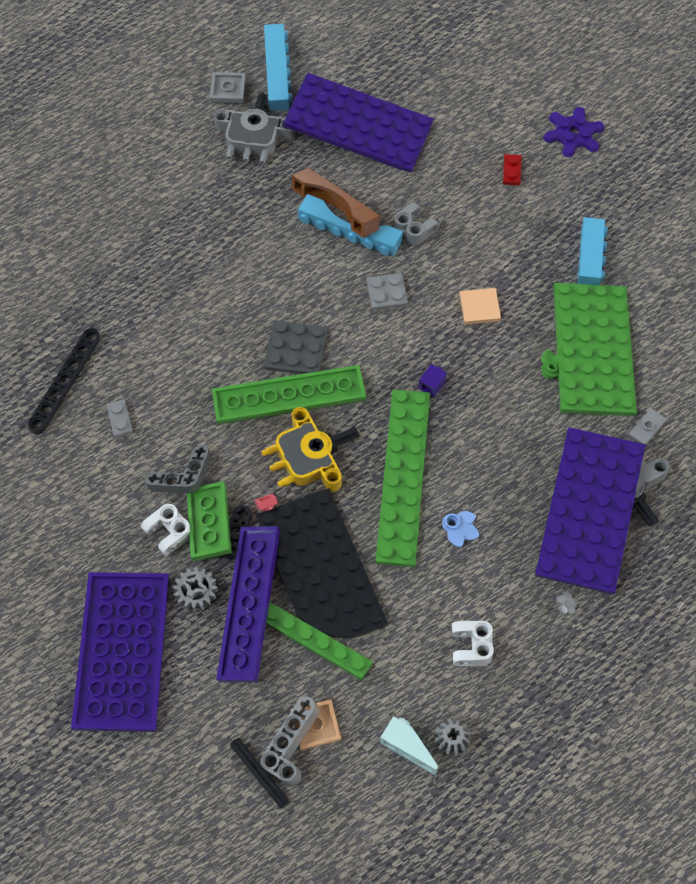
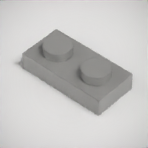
M125 400L106 404L114 437L119 438L133 434Z

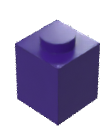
M431 364L419 379L418 389L423 392H430V396L435 397L446 382L447 372L441 367Z

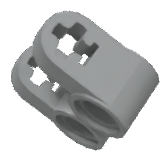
M415 202L410 203L397 212L394 217V228L403 231V235L411 245L421 244L436 233L440 227V224L434 218L428 219L423 224L414 222L413 220L419 216L422 210Z

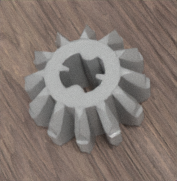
M448 719V725L442 722L440 724L441 729H436L438 737L435 738L436 743H441L439 750L447 748L446 755H449L450 750H453L455 756L458 755V749L461 752H465V746H469L471 742L468 739L471 737V732L466 731L467 725L460 726L459 719L456 721V724H453L451 719ZM450 734H455L456 740H451Z

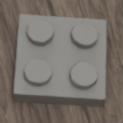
M212 72L210 102L243 103L246 73Z
M402 273L366 278L372 311L408 306Z

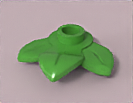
M546 350L541 357L543 363L541 367L542 375L547 379H554L558 377L557 355L551 350Z

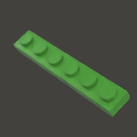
M269 602L266 625L362 681L372 665L371 660Z

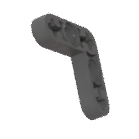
M199 445L193 449L184 473H149L145 477L148 489L157 492H196L200 488L211 459L208 447ZM194 467H201L197 471H191ZM177 480L175 484L168 485L170 481Z

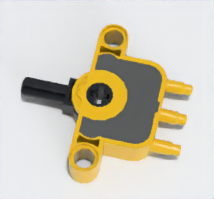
M295 408L291 414L293 428L280 433L276 438V444L261 451L263 456L277 452L281 461L269 466L270 471L273 472L285 467L289 476L277 482L278 486L282 487L291 483L303 486L321 479L326 489L329 488L333 492L339 490L342 485V475L332 454L338 452V446L358 438V430L353 427L334 436L331 433L326 434L318 431L305 408ZM330 479H336L337 481L331 482V481H329V480H330Z

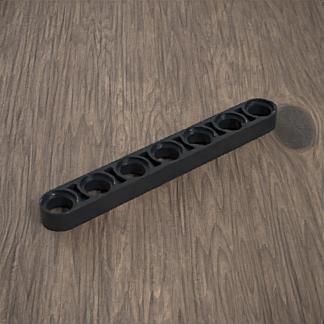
M88 328L81 335L29 419L28 427L31 433L37 435L46 430L98 345L100 335L97 329ZM90 334L96 335L94 340L87 339ZM85 348L88 350L84 355L78 354L80 349ZM72 363L79 364L76 369L69 368ZM67 377L70 379L66 384L60 383L62 378ZM55 392L61 393V395H60L59 398H57V399H52V398H51V395H52L53 393H55ZM45 407L52 408L48 414H43L42 409ZM41 422L42 426L39 429H33V424Z

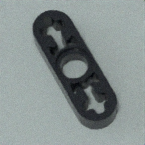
M238 506L233 511L229 528L230 541L234 542L233 547L235 551H232L231 554L223 555L226 559H235L237 554L239 536H232V530H241V527L249 526L251 511L247 506ZM242 512H245V515H246V516H243L242 521H241L242 524H241V523H239V515H238V514H241Z

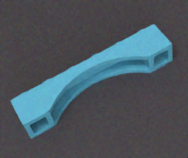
M307 194L298 208V218L303 223H310L318 229L330 231L338 237L343 236L352 243L358 242L366 248H373L386 256L394 257L403 241V231L388 225L379 226L378 231L362 238L351 230L350 223L333 214L322 199Z

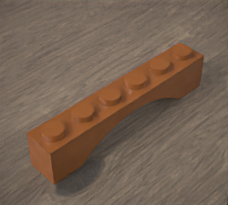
M310 168L292 175V190L302 197H306L309 194L338 208L348 218L351 230L362 238L379 230V214Z

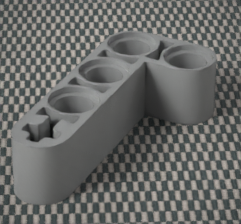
M308 696L302 697L297 701L261 757L262 767L290 786L300 782L301 771L289 760L319 714L318 705ZM300 722V727L292 731L293 725ZM288 740V746L281 749V743ZM276 758V764L273 767H269L270 760ZM293 769V776L286 779L287 771Z

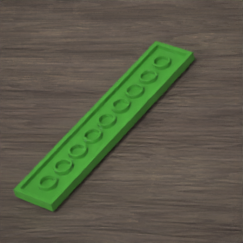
M392 390L375 564L415 567L430 392Z

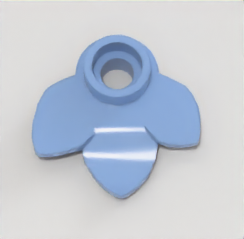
M462 511L457 515L448 514L443 518L442 526L448 532L447 538L453 545L462 547L464 540H473L479 537L478 530L472 524L476 515L468 511ZM453 521L456 525L450 526L448 523Z

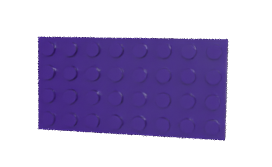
M307 73L284 120L283 127L412 173L434 119Z
M568 427L535 576L615 594L646 444Z
M88 573L71 724L72 731L156 732L169 574Z

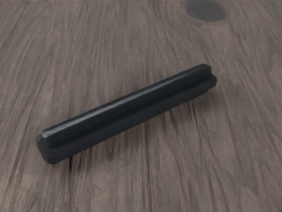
M240 738L234 739L230 743L234 752L278 807L282 809L287 806L289 799Z

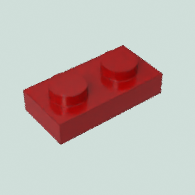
M504 154L503 185L520 186L522 155Z

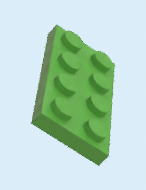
M225 482L200 486L196 492L187 493L191 559L197 561L231 553Z

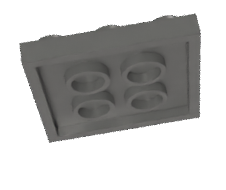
M274 320L264 369L295 374L320 371L328 327Z

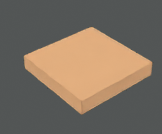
M496 288L460 291L459 296L464 325L501 321Z
M331 699L316 703L319 707V714L299 744L300 750L342 740ZM300 722L294 724L295 730L300 727Z

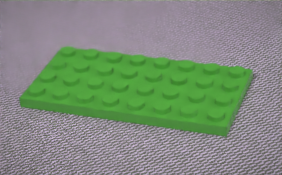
M554 283L560 413L636 416L637 409L626 286Z

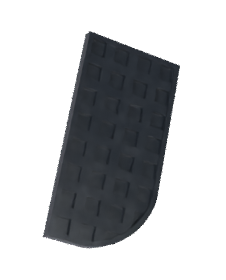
M329 488L256 514L260 527L278 526L280 529L275 564L293 609L303 622L327 636L336 638L360 637L388 626L386 617Z

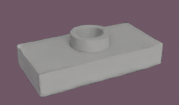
M651 408L629 433L628 437L637 443L647 444L665 424L667 419Z

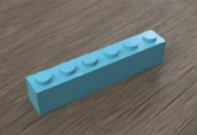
M284 24L264 25L269 111L290 110L289 104H292V93H288V91L292 90L291 80H287V78H291L290 68H287V65H290L289 55H286V53H289L288 43H285V41H288L287 30L284 31Z

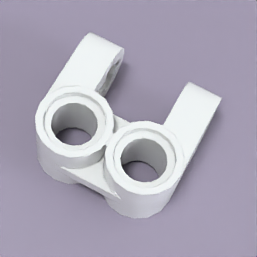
M172 504L163 505L141 524V528L147 535H151L162 526L170 532V535L164 538L158 545V548L165 556H168L190 540V525ZM168 515H173L172 518L166 519ZM185 528L183 532H177L179 529Z
M457 621L452 623L453 636L471 637L472 650L453 652V664L455 666H485L491 662L494 649L493 629L490 623L486 621ZM483 631L487 635L481 637L477 634V632ZM483 650L487 652L488 655L480 656L478 652Z

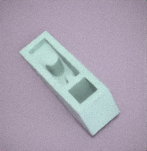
M393 716L380 737V743L436 775L438 765L410 726V723L403 718L398 719Z

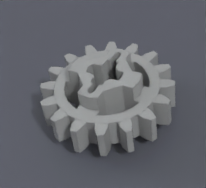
M195 567L193 572L188 568L187 574L181 572V579H175L177 584L173 586L174 592H176L174 593L175 599H179L178 603L180 606L185 603L186 610L190 606L193 607V611H196L198 606L204 610V604L210 606V599H216L214 594L218 592L217 586H215L217 584L216 579H212L211 572L206 575V569L204 568L201 572L198 571L197 567ZM205 581L209 585V589L204 585ZM182 589L187 592L186 597L183 595Z

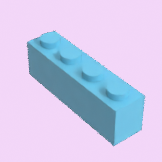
M583 218L577 284L600 285V281H604L605 271L602 270V267H605L606 256H603V252H606L607 241H604V237H607L608 227H605V219Z

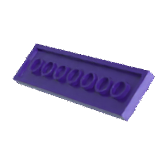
M278 526L241 527L216 680L219 682L257 683L280 535Z

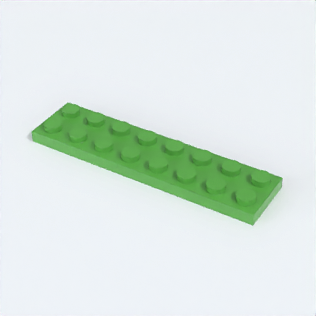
M359 365L212 388L217 425L291 413L298 407L310 410L366 400Z

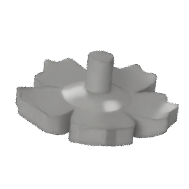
M564 591L562 592L563 595H559L556 598V603L560 604L558 607L559 613L562 615L567 613V615L572 616L576 612L577 601L575 598H572V594Z

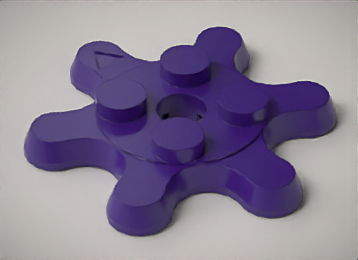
M575 108L573 115L569 117L562 116L558 112L550 114L549 121L556 126V129L546 132L543 139L548 143L561 142L564 146L562 150L564 156H574L575 150L578 147H585L590 152L599 150V144L592 136L595 133L603 132L604 124L601 121H586L584 108ZM573 128L578 130L579 132L573 133L570 132V130Z

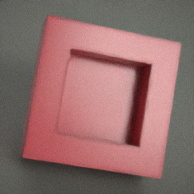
M273 494L254 500L259 511L271 510L274 508V505L278 504Z

